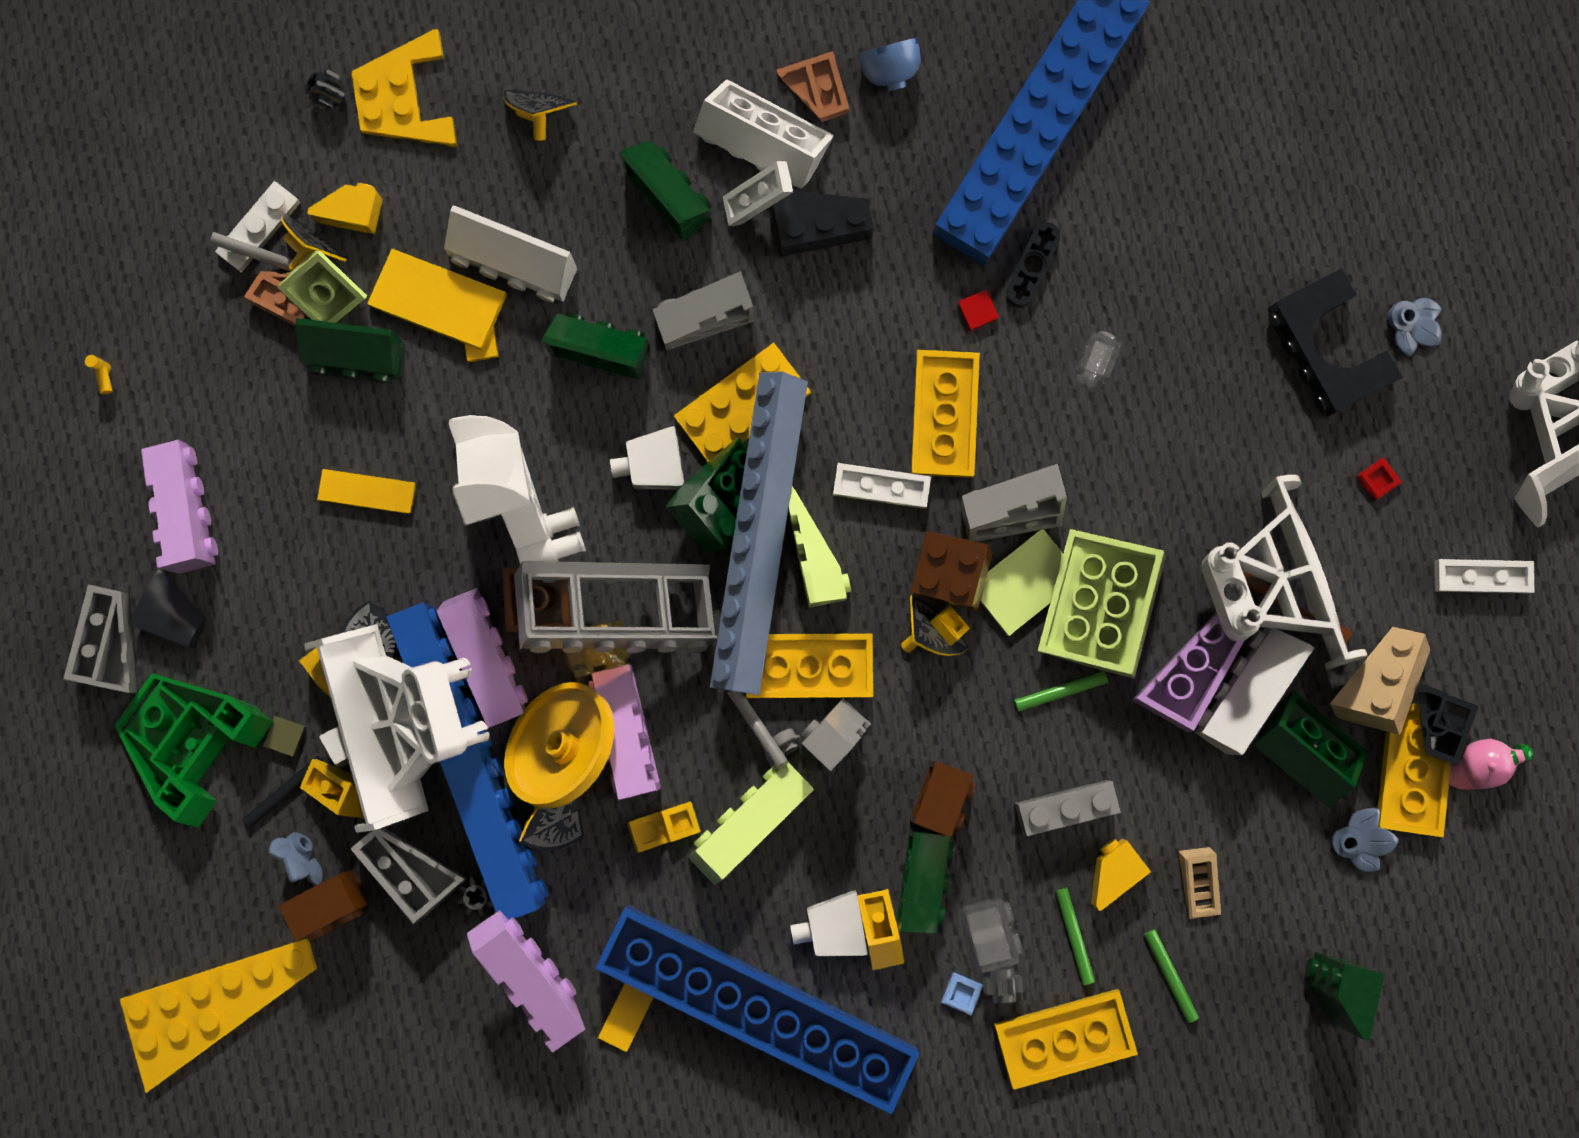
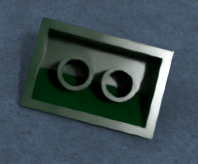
M650 140L625 148L619 152L625 174L682 241L711 219L710 208L712 206L703 193L699 192L696 194L690 187L692 184L690 178L682 169L677 171L670 162L673 160L663 146L657 148Z
M567 312L566 316L556 314L542 340L550 356L640 380L650 346L648 338L644 337V333L634 329H626V332L615 330L613 324L597 320L596 324L586 322L583 316Z
M296 318L295 328L299 363L308 368L309 373L328 376V371L340 372V377L351 380H358L359 375L371 376V381L389 384L390 379L399 380L405 343L392 330Z
M1295 691L1289 695L1262 728L1254 744L1265 757L1275 762L1290 778L1299 782L1314 798L1320 800L1328 808L1355 788L1368 753Z
M910 828L896 919L897 927L900 931L936 933L937 925L943 926L945 907L940 906L942 893H948L950 874H945L947 861L952 862L955 845L954 842H950L949 836Z
M1315 952L1314 957L1310 958L1306 964L1305 975L1309 978L1308 985L1330 1021L1355 1036L1370 1041L1385 974L1353 961Z

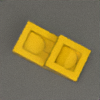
M691 801L627 822L636 853L701 832Z

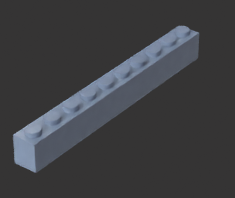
M785 372L759 373L710 688L760 695L808 381Z

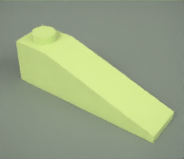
M792 486L788 511L808 606L811 608L845 601L847 599L846 593L851 592L848 574L841 573L838 562Z

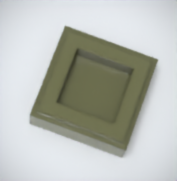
M274 716V722L269 729L263 746L295 757L306 726Z

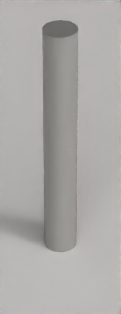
M213 232L210 244L292 272L288 266L293 259Z
M729 691L728 695L778 769L785 767L789 761L744 694Z

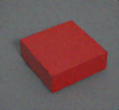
M987 290L957 303L969 331L999 319V315Z
M1384 457L1356 475L1374 501L1402 483Z

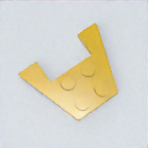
M434 29L351 71L359 125L362 133L398 139H411L424 143L444 144L451 147L457 146L452 116L421 121L412 65L414 63L444 59L438 29Z

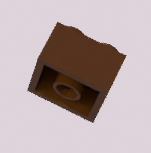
M926 531L911 593L925 600L978 612L993 550L987 544Z
M519 567L502 568L506 632H519L514 574ZM531 579L535 627H572L568 580H556L551 583H545L543 580Z
M931 760L910 821L949 837L952 836L953 831L959 832L965 814L961 813L965 800H971L976 787V783L971 782L974 775Z
M354 870L338 874L278 906L295 941L306 937L308 942L335 930L333 923L336 922L339 927L364 915L362 908L369 905L370 902Z

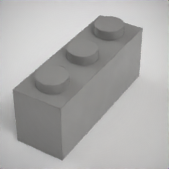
M1109 780L1014 803L1021 832L1025 836L1121 813L1113 781Z

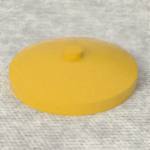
M568 682L544 691L525 708L524 714L519 716L511 731L504 758L507 782L512 792L518 798L538 808H556L575 800L594 783L608 760L614 739V718L606 699L587 685Z

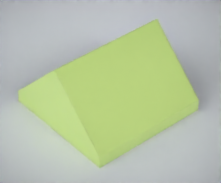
M320 250L310 252L277 287L310 319L333 323L338 322L367 297Z

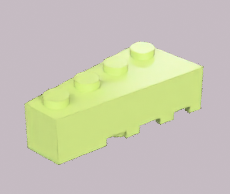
M790 763L781 769H778L776 765L771 767L762 776L766 782L759 789L753 785L740 798L743 804L736 811L730 807L717 820L721 825L712 834L708 830L705 831L693 843L697 849L688 858L714 885L723 880L814 790Z

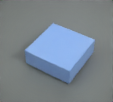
M953 972L941 1003L972 1015L983 984Z

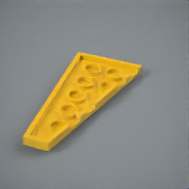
M307 938L121 998V1007L145 1093L151 1091L315 971L317 967L310 942H308Z

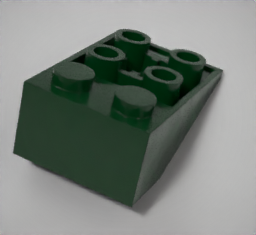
M736 438L688 479L665 506L702 551L726 550L733 541L747 455V446L740 438Z

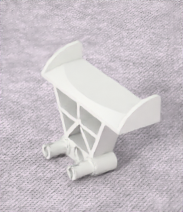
M1579 340L1544 360L1535 359L1533 364L1530 362L1527 370L1517 377L1509 394V400L1515 408L1531 410L1546 463L1528 474L1515 496V500L1536 527L1542 526L1547 518L1545 495L1579 476V445L1561 455L1557 441L1558 436L1579 424V401L1556 395L1579 381ZM1549 373H1554L1558 377H1553ZM1551 416L1559 417L1562 419L1556 421L1555 423H1552Z
M468 415L449 420V427L456 444L459 484L453 487V493L465 525L501 514L516 548L520 565L523 561L559 562L558 559L586 551L580 531L555 540L551 539L554 537V533L579 527L577 514L574 507L549 516L546 513H542L517 430L502 421L488 416Z
M1298 475L1278 476L1261 492L1263 498L1271 497L1277 517L1243 548L1240 549L1234 543H1226L1213 549L1202 561V573L1223 630L1228 638L1237 642L1244 641L1255 634L1259 627L1322 634L1331 661L1325 663L1327 670L1361 660L1368 656L1365 649L1347 651L1323 569L1308 533L1287 492L1299 488L1302 484ZM1279 523L1297 568L1285 573L1270 531ZM1257 544L1264 563L1247 557L1244 554ZM1243 572L1272 583L1259 606L1254 604ZM1301 578L1316 620L1302 619L1288 581ZM1224 587L1235 590L1237 594L1236 601H1231L1225 597ZM1276 596L1284 616L1266 614Z
M377 624L304 644L305 650L316 647L318 649L365 822L354 826L356 833L377 830L429 811L420 780L432 764L460 755L465 751L466 747L486 742L489 739V732L477 734L479 731L488 729L483 721H478L475 724L461 728L449 685L451 682L467 679L471 676V668L463 671L459 670V668L469 666L470 662L466 658H459L445 664L434 661L412 668L386 656Z

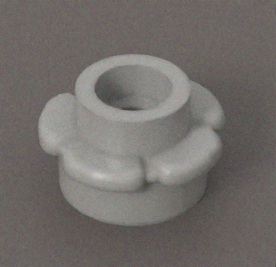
M792 728L786 729L773 737L785 756L790 755L799 748L797 743L800 741V735H796Z

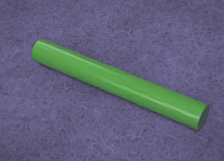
M1105 671L1015 699L1014 702L1019 712L1107 684L1108 678Z
M1068 888L1056 890V896L1082 984H1092L1095 982Z
M1153 929L1143 934L1187 1023L1199 1019V1016L1156 930Z

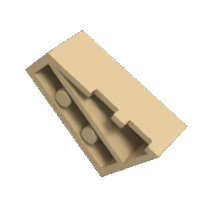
M1392 627L1330 703L1336 717L1400 735L1430 652L1426 635Z

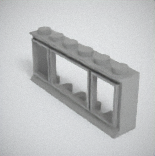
M523 561L514 574L520 649H531V652L543 653L551 649H563L567 653H575L583 649H595L599 653L611 652L615 649H626L630 653L642 652L646 649H657L661 653L673 652L677 649H688L692 653L703 652L717 639L708 577L710 565ZM531 579L543 580L545 583H551L556 580H568L572 627H535ZM588 580L606 581L608 584L617 583L618 581H636L637 584H646L649 581H655L660 627H584L580 583H585ZM693 582L698 628L672 627L667 584Z

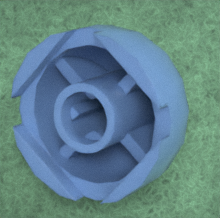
M917 38L858 53L860 65L866 78L876 86L887 85L888 91L907 87L905 80L915 76L921 61Z

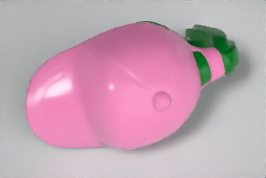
M1483 739L1466 745L1459 765H1451L1449 785L1463 790L1487 789L1501 786L1511 779L1518 764L1533 760L1534 752L1532 748H1529L1528 744L1523 743L1516 745V748L1513 749L1507 744L1494 739Z

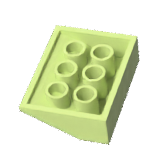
M1070 529L1038 652L1135 679L1166 559L1165 552L1159 549Z

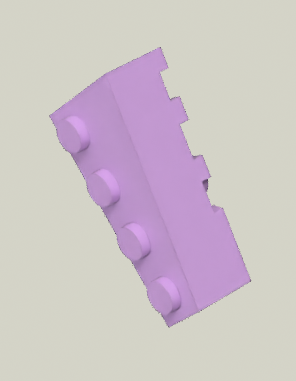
M180 440L141 449L146 486L149 491L154 492V497L150 498L148 502L150 514L158 522V529L152 531L154 543L156 545L159 544L162 550V556L156 557L157 568L180 574L215 565L214 556L218 555V547L215 539L210 537L207 526L211 525V517L208 509L202 506L200 496L204 495V487L201 479L195 476L193 466L197 465V456L194 449Z
M475 588L443 601L437 609V614L457 659L466 658L470 662L469 666L462 667V671L472 669L471 676L466 680L487 727H492L524 714V703L528 702L526 693L521 684L517 686L512 675L516 673L510 657H505L501 647L503 644L501 635L497 627H493L489 617L488 605L485 599L481 597L479 589Z
M499 910L467 933L472 953L498 985L502 982L506 994L517 1008L521 1005L531 1027L536 1032L542 1028L546 1039L545 1044L553 1053L585 1030L573 997L577 994L576 990L567 978L562 980L558 976L559 971L550 958L544 960L540 956L542 953L532 938L526 940L523 937L524 933L518 922L514 918L508 920Z

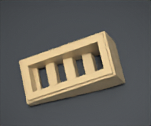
M1210 847L1179 851L1189 919L1221 915L1216 853ZM1206 862V865L1192 866L1195 863ZM1207 873L1208 878L1193 879V874ZM1209 886L1210 891L1195 893L1194 888ZM1211 898L1212 904L1196 906V900Z

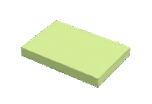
M1044 529L1037 532L988 571L980 602L1007 636H1010L1051 602L1063 553Z

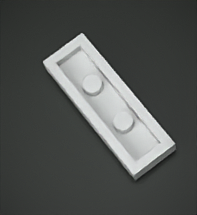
M776 161L723 196L728 226H738L793 193L787 162Z
M274 181L227 237L263 248L282 225L281 216L284 212L290 215L300 204V201ZM218 247L215 251L241 273L253 260L250 257Z
M838 463L833 495L926 509L931 476Z
M1434 560L1435 592L1534 593V561Z

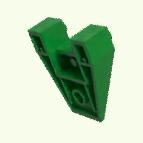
M151 673L114 726L154 804L174 822L199 828L217 802L215 798L197 784L229 738L256 748L274 721L250 703ZM157 680H160L156 688L153 690V692L150 694V696L145 701L143 706L140 708L138 713L135 715L130 724L124 730V725L127 723V721L132 716L134 711L140 705V703L145 698V696L150 691Z

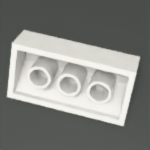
M727 79L704 100L693 133L701 136L705 142L716 144L728 150L732 156L751 162L760 171L776 161L787 162L792 187L800 189L811 179L834 137L829 132Z
M452 206L444 249L451 257L450 261L463 268H468L469 264L480 268V274L496 280L498 276L509 280L508 285L520 291H525L526 287L537 291L536 296L547 302L553 303L555 299L564 301L577 271V266L569 251L457 206Z
M1275 628L1264 629L1263 632L1258 630L1248 644L1252 649L1246 658L1241 656L1235 662L1231 669L1234 675L1229 683L1223 682L1218 687L1213 696L1216 702L1210 710L1206 708L1197 724L1199 727L1195 733L1225 754L1243 755L1313 651V646Z

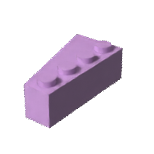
M1216 612L1132 701L1186 732L1194 731L1244 641H1233L1226 636Z
M627 664L592 673L593 681H589V687L606 699L614 718V739L607 762L611 763L613 772L611 774V782L614 792L617 793L618 800L661 789L632 665Z

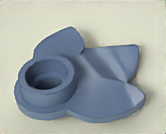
M1419 298L1414 302H1397L1389 310L1388 322L1395 329V343L1402 353L1411 356L1415 352L1417 344L1428 347L1440 344L1441 329L1435 321V318L1441 312V307L1438 303L1428 298ZM1405 312H1406V314H1407V316H1408V320H1406V319L1404 318V313H1405Z
M1365 808L1353 813L1347 826L1340 827L1335 831L1332 836V847L1340 856L1350 858L1357 869L1372 872L1380 869L1378 856L1390 853L1396 847L1399 840L1390 831L1378 827L1380 819L1379 809ZM1350 837L1354 838V845L1346 848L1344 846L1345 840Z
M293 832L286 838H276L271 842L269 854L279 860H284L290 882H297L305 877L314 887L322 882V869L313 856V845L307 836Z

